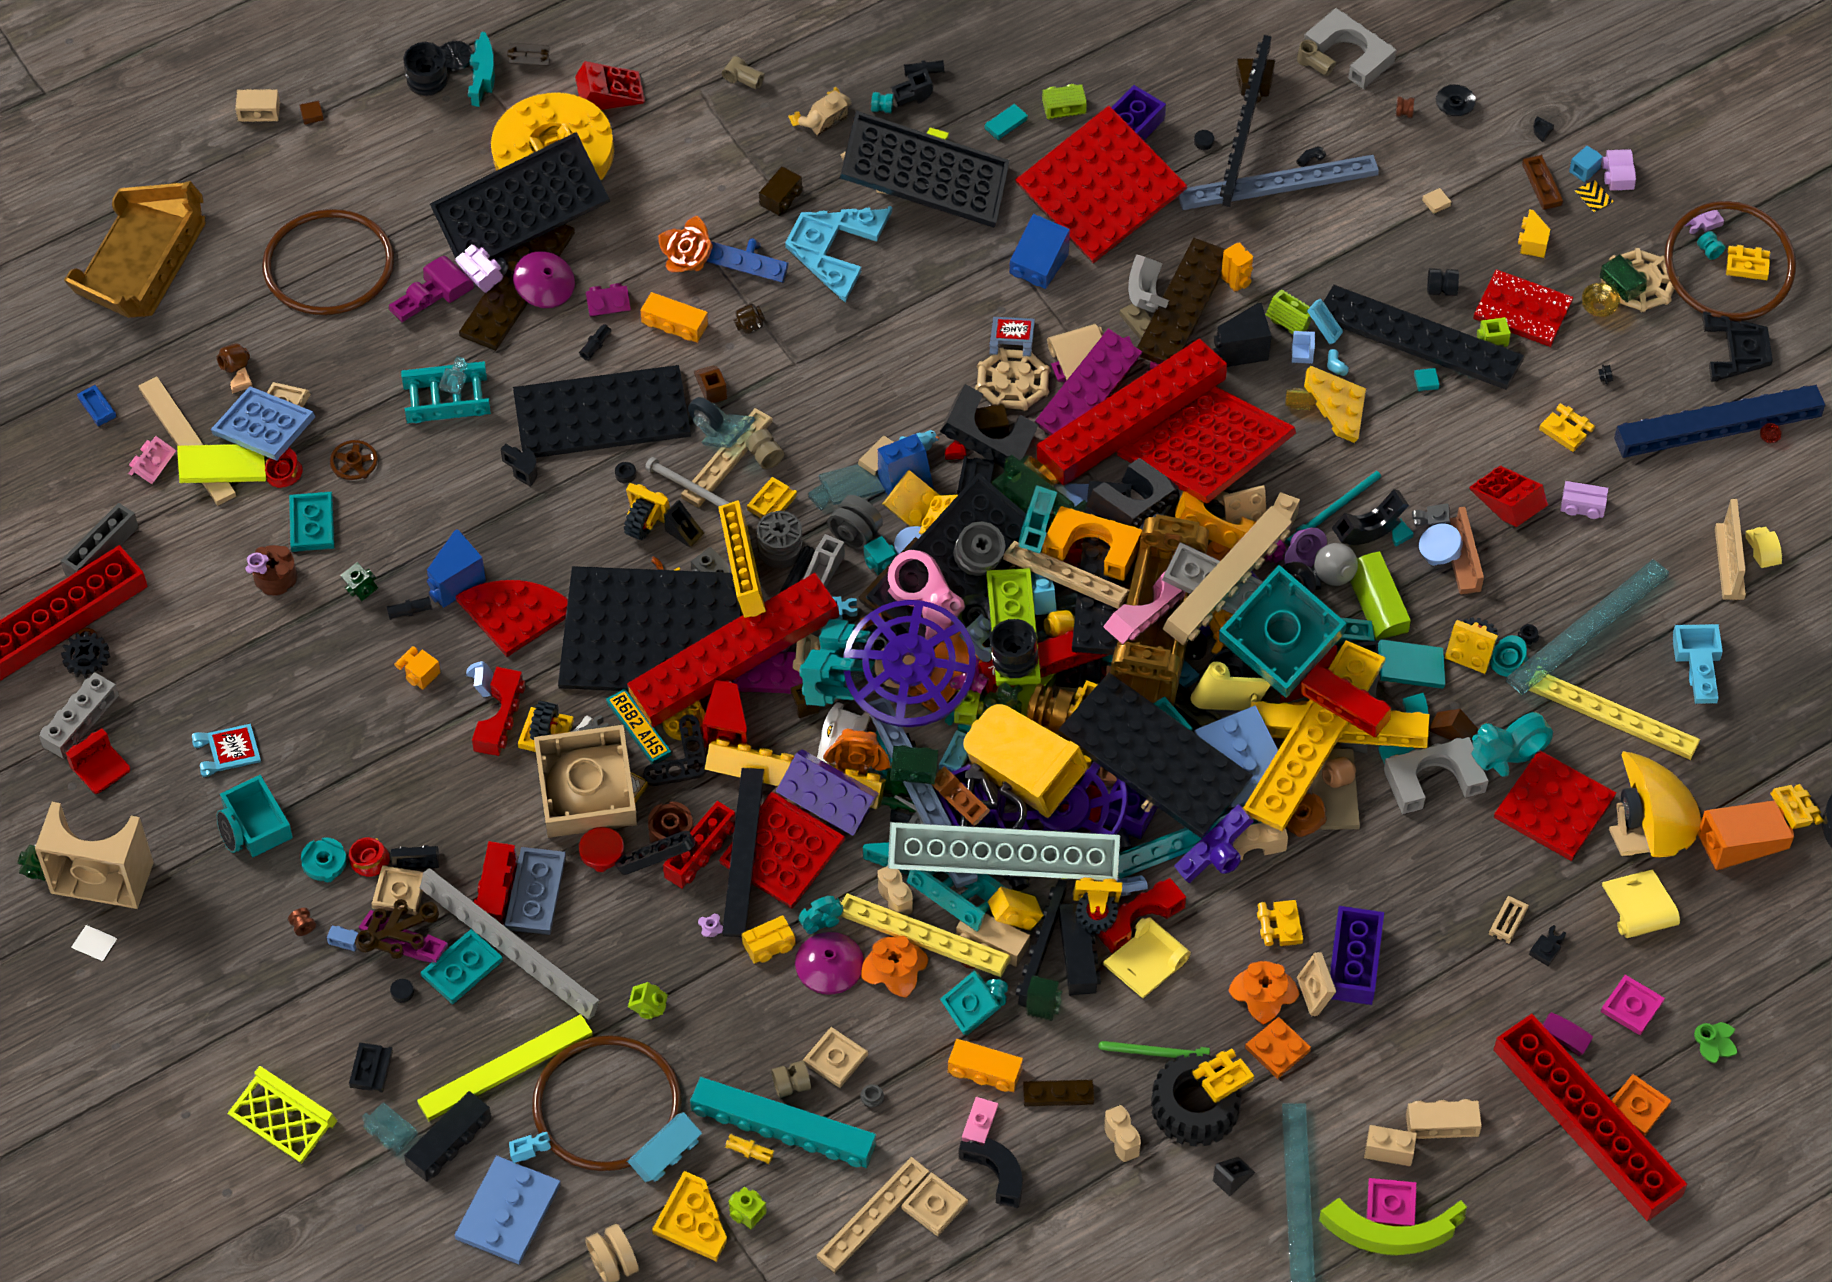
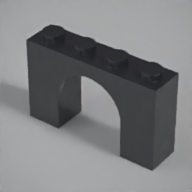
M965 384L957 394L940 432L949 439H954L963 444L967 449L981 454L985 459L995 460V463L999 464L1003 469L1014 472L1021 464L1038 424L1020 415L1013 423L1006 438L992 439L985 436L977 428L974 420V414L983 393Z
M1138 458L1128 465L1121 482L1132 484L1131 489L1140 494L1144 500L1129 498L1106 482H1103L1092 490L1086 506L1104 519L1113 520L1139 529L1146 518L1153 517L1157 513L1160 514L1165 507L1176 502L1179 486L1144 460Z

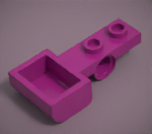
M440 256L423 268V276L426 282L424 284L420 282L412 283L408 287L406 295L389 304V310L401 322H404L441 298H444L448 303L453 302L474 289V283L447 256Z

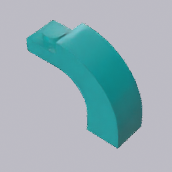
M1036 485L1022 526L1018 547L1040 554L1057 492Z

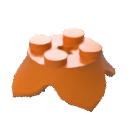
M697 215L685 223L683 230L670 229L658 235L660 248L669 258L666 261V268L674 273L692 270L700 271L713 248L707 227Z
M844 729L842 735L837 738L835 743L823 755V759L827 763L835 762L837 769L846 770V768L858 770V774L866 775L870 767L879 771L890 768L889 757L880 746L877 735L874 732Z
M905 936L879 939L874 943L871 953L863 963L861 979L875 985L883 982L890 992L907 998L916 987L918 972L927 967L928 956L919 946L909 942Z
M1269 961L1251 963L1245 971L1234 978L1229 987L1230 995L1237 1001H1245L1249 1013L1261 1024L1268 1023L1279 1014L1283 1004H1292L1299 997V990L1294 980L1285 973L1284 967ZM1262 985H1268V988H1264Z

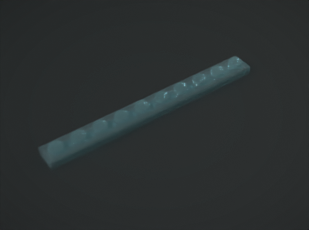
M1654 559L1651 560L1507 677L1506 682L1521 695L1526 693L1668 577L1669 571Z
M1282 1103L1290 1282H1315L1306 1104Z

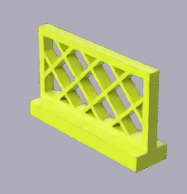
M259 1066L254 1072L255 1078L228 1114L302 1164L329 1127L333 1128L337 1119L331 1112ZM259 1084L264 1087L265 1096L253 1099L252 1092ZM282 1099L284 1108L271 1111L270 1100ZM266 1101L267 1112L255 1114L254 1103ZM250 1104L251 1115L241 1117L236 1114L241 1106ZM300 1111L302 1120L289 1123L288 1112ZM284 1113L286 1124L273 1126L272 1115ZM268 1116L269 1127L257 1128L256 1119ZM316 1122L321 1125L317 1133L307 1134L306 1124ZM302 1125L304 1136L291 1138L290 1128ZM286 1129L288 1139L275 1140L274 1131ZM305 1141V1149L300 1155L293 1152L292 1143Z

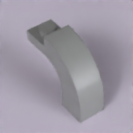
M1137 254L1129 277V297L1135 306L1154 313L1158 306L1166 308L1169 300L1159 297L1156 293V281L1163 263Z

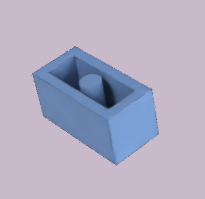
M331 926L327 935V941L329 945L355 952V939L358 933L355 930H347L341 926Z

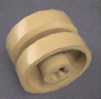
M618 1224L605 1229V1240L598 1233L586 1238V1245L593 1264L604 1282H618L620 1279L619 1270L627 1277L639 1271L632 1248Z

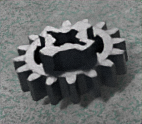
M86 631L82 637L77 633V639L69 638L70 645H63L66 652L61 653L64 659L62 662L67 667L68 672H74L77 678L80 674H83L84 678L87 679L88 674H93L97 670L103 672L102 665L108 666L109 664L107 658H111V655L108 651V644L105 643L103 637L98 638L96 633L89 636Z

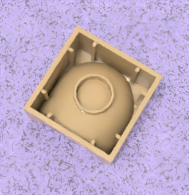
M623 725L534 737L548 838L586 833L597 827L614 829L637 825Z
M51 802L35 847L51 894L138 909L154 863L140 817L131 816L125 827L110 838L100 841H84L76 837L69 829L61 803Z

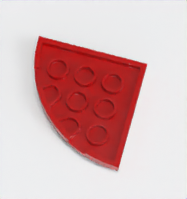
M522 580L487 582L456 595V601L506 657L566 619L568 599L549 587Z

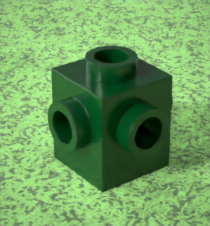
M358 562L340 575L347 584L345 586L347 592L352 597L356 595L361 602L378 589L374 582L377 579L369 568L365 571Z
M29 844L25 852L21 851L18 864L21 865L19 873L30 879L45 881L46 879L35 850L36 845Z

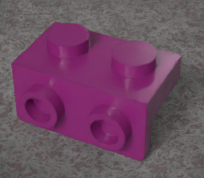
M622 283L611 284L610 288L602 289L601 286L590 287L589 291L585 293L589 317L631 310L627 286H622Z

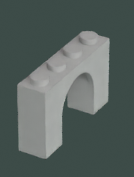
M1337 8L1312 27L1304 36V40L1314 41L1317 49L1322 53L1340 42H1350L1361 47L1365 53L1350 65L1348 79L1362 89L1366 88L1395 62L1396 49L1392 45L1384 42L1376 34L1371 33L1360 23H1357Z
M1469 737L1464 739L1456 738L1444 744H1434L1422 750L1415 749L1402 755H1392L1385 760L1384 772L1402 814L1423 809L1425 795L1417 779V774L1429 766H1440L1451 771L1457 778L1465 798L1486 792L1488 779L1484 770L1471 755L1474 748Z

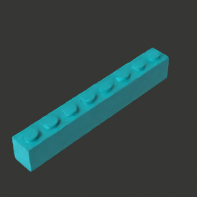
M700 1077L690 1100L691 1111L698 1116H708L722 1124L730 1123L743 1131L751 1130L757 1132L765 1138L779 1139L786 1145H797L803 1147L808 1152L824 1154L832 1160L840 1159L853 1167L861 1166L867 1168L876 1146L875 1133Z

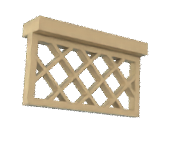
M1731 499L1724 523H1716L1715 525L1723 600H1744L1746 596L1744 584L1745 562L1737 499Z

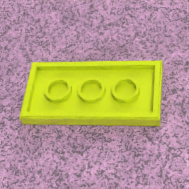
M177 446L179 483L266 481L264 455L242 446Z

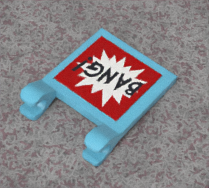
M251 724L210 733L197 732L192 735V743L195 748H200L209 743L214 762L205 761L200 763V772L203 777L210 776L218 771L261 762Z

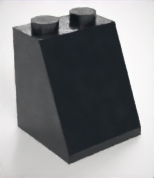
M1262 303L1255 304L1218 326L1217 335L1214 336L1215 348H1213V351L1227 363V367L1269 361L1272 335Z

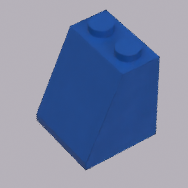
M1033 214L1010 260V274L1046 289L1069 255L1070 229Z
M917 434L878 448V479L888 496L908 470L934 490L926 449Z
M458 529L455 530L427 569V583L430 587L429 595L435 603L439 602L443 608L454 602L456 595L486 582L482 556Z

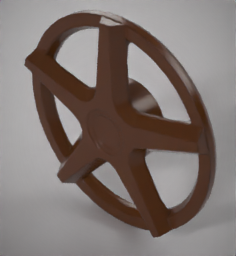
M350 440L341 443L333 450L330 456V466L337 477L347 480L367 478L376 468L378 462L375 449L367 442L361 440ZM353 443L352 450L346 454L337 452L341 447ZM360 444L367 446L372 451V454L361 455L359 452ZM334 457L345 461V464L339 470L334 465ZM373 460V464L365 472L362 463ZM350 468H354L359 475H345L344 473Z

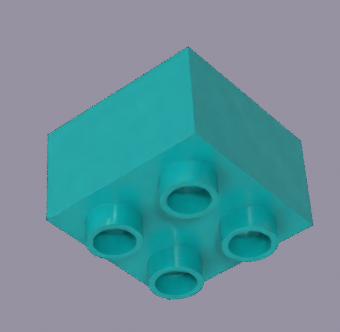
M1278 565L1219 630V640L1287 698L1345 634L1346 622L1284 568Z

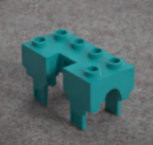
M829 619L819 636L821 649H812L805 662L800 666L799 674L803 679L802 694L805 695L806 705L825 706L826 704H833L835 699L854 700L848 687H844L846 684L844 670H850V673L851 671H864L862 660L844 658L847 641L855 629V624H849L848 620ZM860 630L854 642L866 643L871 632ZM869 661L870 670L875 663L874 661Z

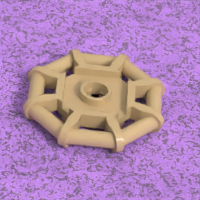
M1640 248L1610 257L1606 272L1601 277V282L1612 295L1614 303L1638 309L1640 312H1645L1648 309L1663 304L1668 305L1674 292V288L1667 275L1665 257L1642 251ZM1616 268L1622 270L1620 274H1614ZM1658 268H1661L1665 275H1662ZM1637 277L1644 278V281L1637 280ZM1614 283L1620 284V286L1622 287V290L1620 292L1618 291ZM1661 283L1667 284L1665 291L1660 288ZM1657 296V298L1646 301V297Z
M1002 347L998 349V355H992L986 360L980 361L977 365L978 378L975 389L983 393V396L993 405L1004 404L1006 409H1022L1027 411L1031 405L1041 398L1047 397L1049 394L1048 383L1051 369L1032 352L1031 357L1023 356V350H1009ZM1008 358H1019L1022 360L1021 362L1008 361ZM1001 359V362L998 363L995 369L991 367L993 364H995ZM1028 362L1035 366L1037 370L1033 371ZM986 375L992 376V382L986 383ZM1016 378L1017 380H1015V383H1011L1009 379ZM1040 378V386L1034 385V379ZM991 391H997L999 393V397H996ZM1028 392L1029 394L1034 393L1027 399L1024 398L1025 394H1027Z

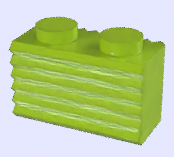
M1069 84L1066 87L1059 88L1049 87L1043 90L1042 102L1047 119L1086 113L1087 101L1082 84Z
M1280 290L1273 296L1265 314L1273 323L1287 328L1291 334H1294V331H1307L1312 321L1311 316L1307 312L1310 307L1301 302V300H1298V298L1284 292V290Z

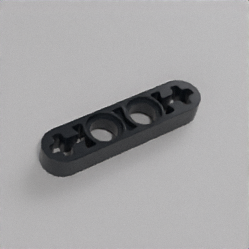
M682 831L623 854L615 863V866L622 875H627L689 851L695 845L696 840L689 831Z

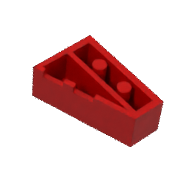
M488 841L482 877L478 883V897L474 900V903L504 926L518 864L515 845Z

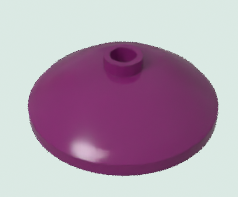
M533 252L524 256L516 265L513 274L514 286L519 295L526 302L540 308H554L564 304L572 295L575 286V278L570 266L562 258L549 252Z
M823 932L808 938L800 946L795 959L796 973L800 981L810 990L828 995L842 993L854 986L861 977L864 963L862 951L857 943L850 937L837 932ZM827 954H832L833 956H832V957H826L825 955H827Z

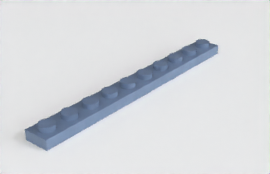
M1374 155L1240 178L1237 179L1232 201L1376 176L1379 169ZM1227 181L1187 188L1178 196L1182 210L1223 203L1220 191L1221 186L1226 185Z
M880 698L868 702L869 705L878 711L896 716L889 700ZM870 716L923 823L952 826L903 727L885 724ZM948 872L956 889L977 882L978 879L976 873Z

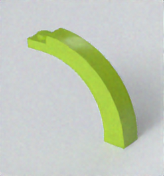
M1337 1198L1321 1210L1319 1221L1334 1235L1360 1249L1380 1254L1406 1255L1432 1249L1453 1238L1455 1228L1465 1220L1467 1206L1460 1200L1443 1214L1428 1222L1398 1227L1370 1221L1355 1213L1340 1198Z

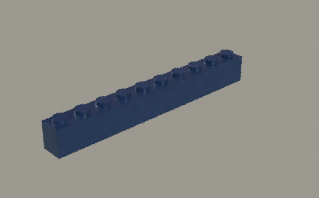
M1817 385L1802 386L1797 389L1782 390L1778 393L1763 394L1759 397L1743 398L1730 403L1724 402L1720 405L1704 406L1696 410H1685L1676 414H1665L1657 418H1646L1638 422L1623 423L1617 426L1614 439L1622 458L1822 417L1825 402Z

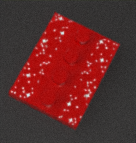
M1496 269L1474 313L1473 319L1481 322L1482 320L1506 317L1510 333L1551 347L1572 304L1573 297Z

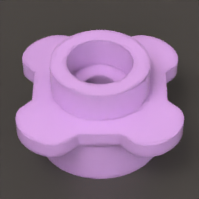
M261 553L249 555L247 557L248 566L245 568L246 572H259L260 574L267 572L266 563L269 561L268 556Z
M712 914L707 918H699L698 924L702 927V935L704 937H715L722 933L723 926L720 925V916L718 914Z

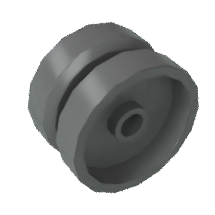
M847 495L839 504L838 509L827 519V524L833 535L838 540L843 541L845 545L854 549H864V545L870 542L872 536L883 525V519L878 510L867 500L856 495Z
M982 521L971 523L963 529L955 543L953 551L955 562L967 574L974 576L987 575V571L994 570L1004 555L1006 546L1004 536L991 523Z

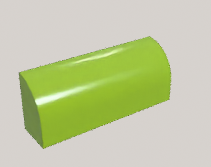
M1378 551L1357 558V572L1350 582L1367 621H1372L1375 640L1409 632L1411 620L1381 552Z

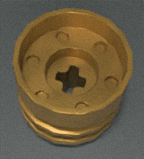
M1037 684L1028 704L1027 718L1034 722L1038 721V724L1043 727L1048 723L1049 730L1057 734L1058 729L1068 718L1067 714L1071 704L1074 705L1075 692L1060 689L1056 698H1053V687L1049 686L1045 695H1043L1044 685Z

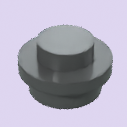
M868 1085L861 1091V1101L867 1107H877L884 1100L883 1090L877 1085Z

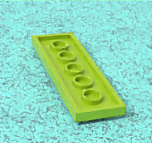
M1030 568L988 570L987 587L991 632L996 625L1008 619L1026 621L1033 626L1036 632ZM1039 656L1035 670L1021 678H1008L995 670L996 686L1041 684Z

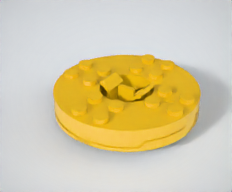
M544 93L526 98L509 108L498 120L493 130L491 150L495 169L497 171L577 132L601 181L610 169L614 157V143L610 123L596 105L576 95Z

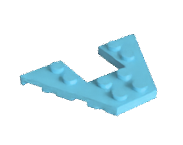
M888 206V209L870 210V208L862 210L843 209L837 213H827V211L816 213L801 212L785 242V247L841 300L846 302L861 273V266L826 256L839 230L877 242L892 213V207Z

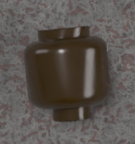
M748 304L735 312L736 319L733 321L738 331L743 330L744 333L750 334L763 327L765 317L759 305Z

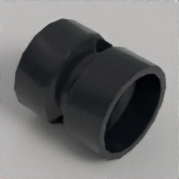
M1429 268L1427 294L1440 295L1443 292L1445 296H1457L1459 270L1447 269L1443 272L1441 269Z

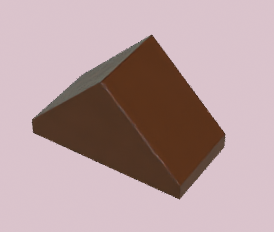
M1461 709L1437 712L1429 731L1449 740L1469 737L1471 742H1473L1472 738L1477 734L1478 728Z

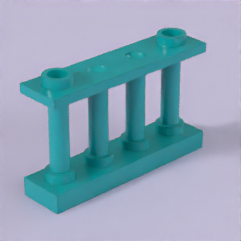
M485 361L401 371L403 389H410L411 407L404 408L407 423L491 414L489 398H482L481 381L487 380ZM472 382L474 400L462 401L460 383ZM451 384L453 402L441 404L439 386ZM431 387L432 405H419L418 388Z
M910 870L907 879L908 884L976 932L980 930L985 913L990 910L989 899L1000 886L1005 887L988 874L976 873L978 876L977 882L966 885L965 887L968 889L959 895L950 889L954 885L951 877L940 882L932 876L938 871ZM974 895H978L985 902L976 907L967 900Z

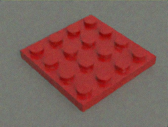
M1539 751L1494 813V818L1572 861L1615 799L1617 793L1550 755Z
M771 792L760 808L752 884L793 909L845 841V837L776 793ZM733 842L719 859L720 864L729 870Z

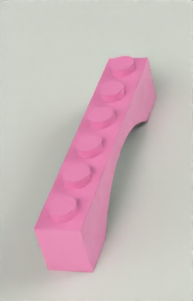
M1163 572L1152 587L1154 594L1153 603L1143 606L1124 604L1113 613L1103 626L1122 644L1126 643L1129 639L1134 641L1150 624L1153 625L1160 616L1163 617L1179 600L1182 601L1184 599L1185 591L1162 581L1165 572Z

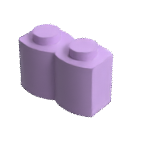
M1607 150L1606 157L1602 158V168L1606 169L1604 181L1605 184H1608L1609 190H1634L1636 175L1632 151Z

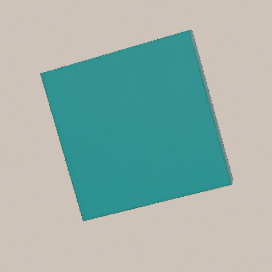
M975 970L940 998L963 1035L966 1036L1001 1008L980 974Z

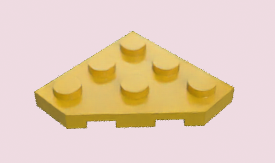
M1310 366L1306 371L1305 389L1308 393H1312L1317 400L1316 406L1324 418L1328 417L1333 425L1331 429L1335 435L1355 443L1359 439L1366 388Z
M684 1171L656 1221L652 1234L717 1261L727 1242L724 1229L721 1226L706 1181Z

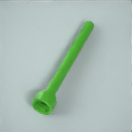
M1101 1041L1098 1045L1100 1050L1170 1058H1176L1180 1055L1189 1057V1053H1196L1197 1056H1203V1054L1210 1055V1048L1207 1047L1191 1051Z

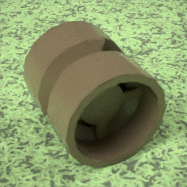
M767 429L754 432L746 441V447L755 456L756 461L763 469H770L776 466L784 457V451L775 442L774 437Z
M803 1060L791 1063L789 1068L781 1066L771 1069L773 1083L779 1098L792 1095L794 1090L800 1093L811 1089L808 1071Z

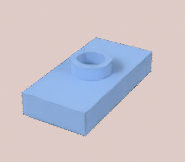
M1142 875L1117 880V882L1122 883L1121 896H1128L1131 892L1148 889L1147 881Z

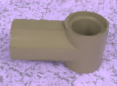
M1304 40L1300 43L1297 55L1298 63L1302 66H1311L1323 75L1328 76L1336 66V61L1319 51L1314 41Z
M737 56L733 57L722 70V76L728 82L736 83L739 81L754 89H759L764 80V73L747 66L746 62Z

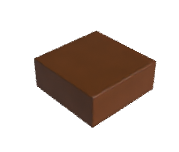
M319 100L299 105L304 125L324 121Z

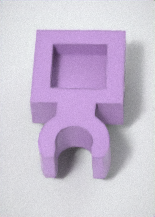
M1713 210L1695 217L1685 226L1693 225L1690 228V234H1695L1700 228L1707 232L1723 226L1724 220L1717 210Z

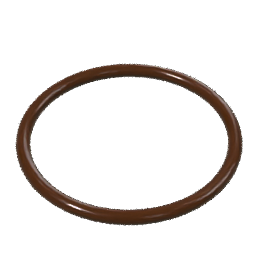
M1718 201L1696 207L1676 223L1669 234L1665 247V267L1673 288L1688 305L1702 314L1703 312H1710L1711 316L1719 318L1726 316L1731 321H1745L1758 318L1776 308L1788 295L1794 282L1796 258L1788 235L1771 216L1748 204ZM1713 210H1738L1759 218L1773 229L1784 246L1788 262L1786 280L1780 292L1773 300L1753 311L1728 313L1714 310L1701 304L1684 289L1674 269L1673 249L1680 231L1695 217Z
M319 210L291 220L274 234L265 249L262 270L265 282L272 294L288 307L308 314L333 315L348 312L364 305L384 288L393 270L394 253L386 233L369 218L346 210ZM320 218H345L365 225L379 237L386 255L384 271L375 286L354 301L330 307L305 305L285 295L273 280L270 266L274 249L288 232L303 223Z
M598 1036L572 1044L558 1053L546 1065L534 1089L532 1112L538 1133H548L551 1145L550 1150L561 1159L584 1169L613 1171L631 1167L627 1162L631 1157L606 1162L583 1159L562 1148L548 1132L542 1116V1096L545 1085L554 1070L564 1060L581 1050L600 1045H619L635 1049L650 1057L666 1075L672 1093V1109L668 1123L681 1112V1090L678 1079L670 1064L650 1046L622 1036Z

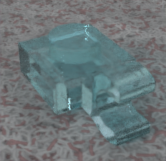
M457 356L452 370L445 369L438 386L440 390L460 395L467 378L466 374L463 373L467 367V362H465L464 358Z

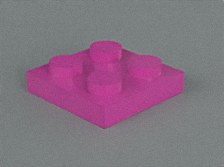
M1624 975L1603 1005L1601 1013L1641 1036L1664 1003L1665 998L1629 976Z
M1369 1178L1366 1219L1388 1226L1403 1227L1415 1225L1416 1182Z

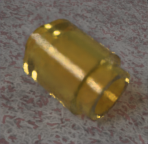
M1292 388V390H1286L1285 406H1290L1291 409L1311 410V406H1315V397L1312 393H1308L1306 389Z

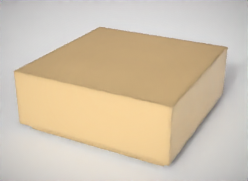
M1441 188L1423 195V202L1433 214L1451 206V201Z

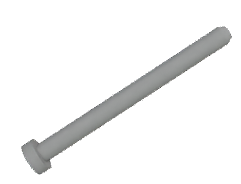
M651 457L646 463L645 468L651 473L656 471L717 506L729 503L659 464V460Z

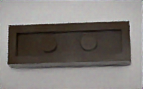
M1093 1080L1023 1081L1024 1107L1094 1105Z

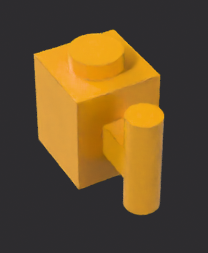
M414 646L394 663L395 667L399 670L405 666L407 681L413 686L417 685L422 690L441 673L439 661L423 649L419 652Z

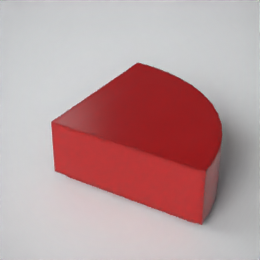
M955 440L945 450V460L964 459V456H966L965 446Z

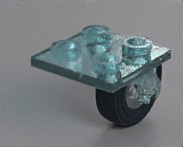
M702 397L695 398L688 406L693 422L707 436L702 441L703 445L724 448L734 446L737 443V439L747 432L755 421V418L751 416L726 415L715 403H711Z

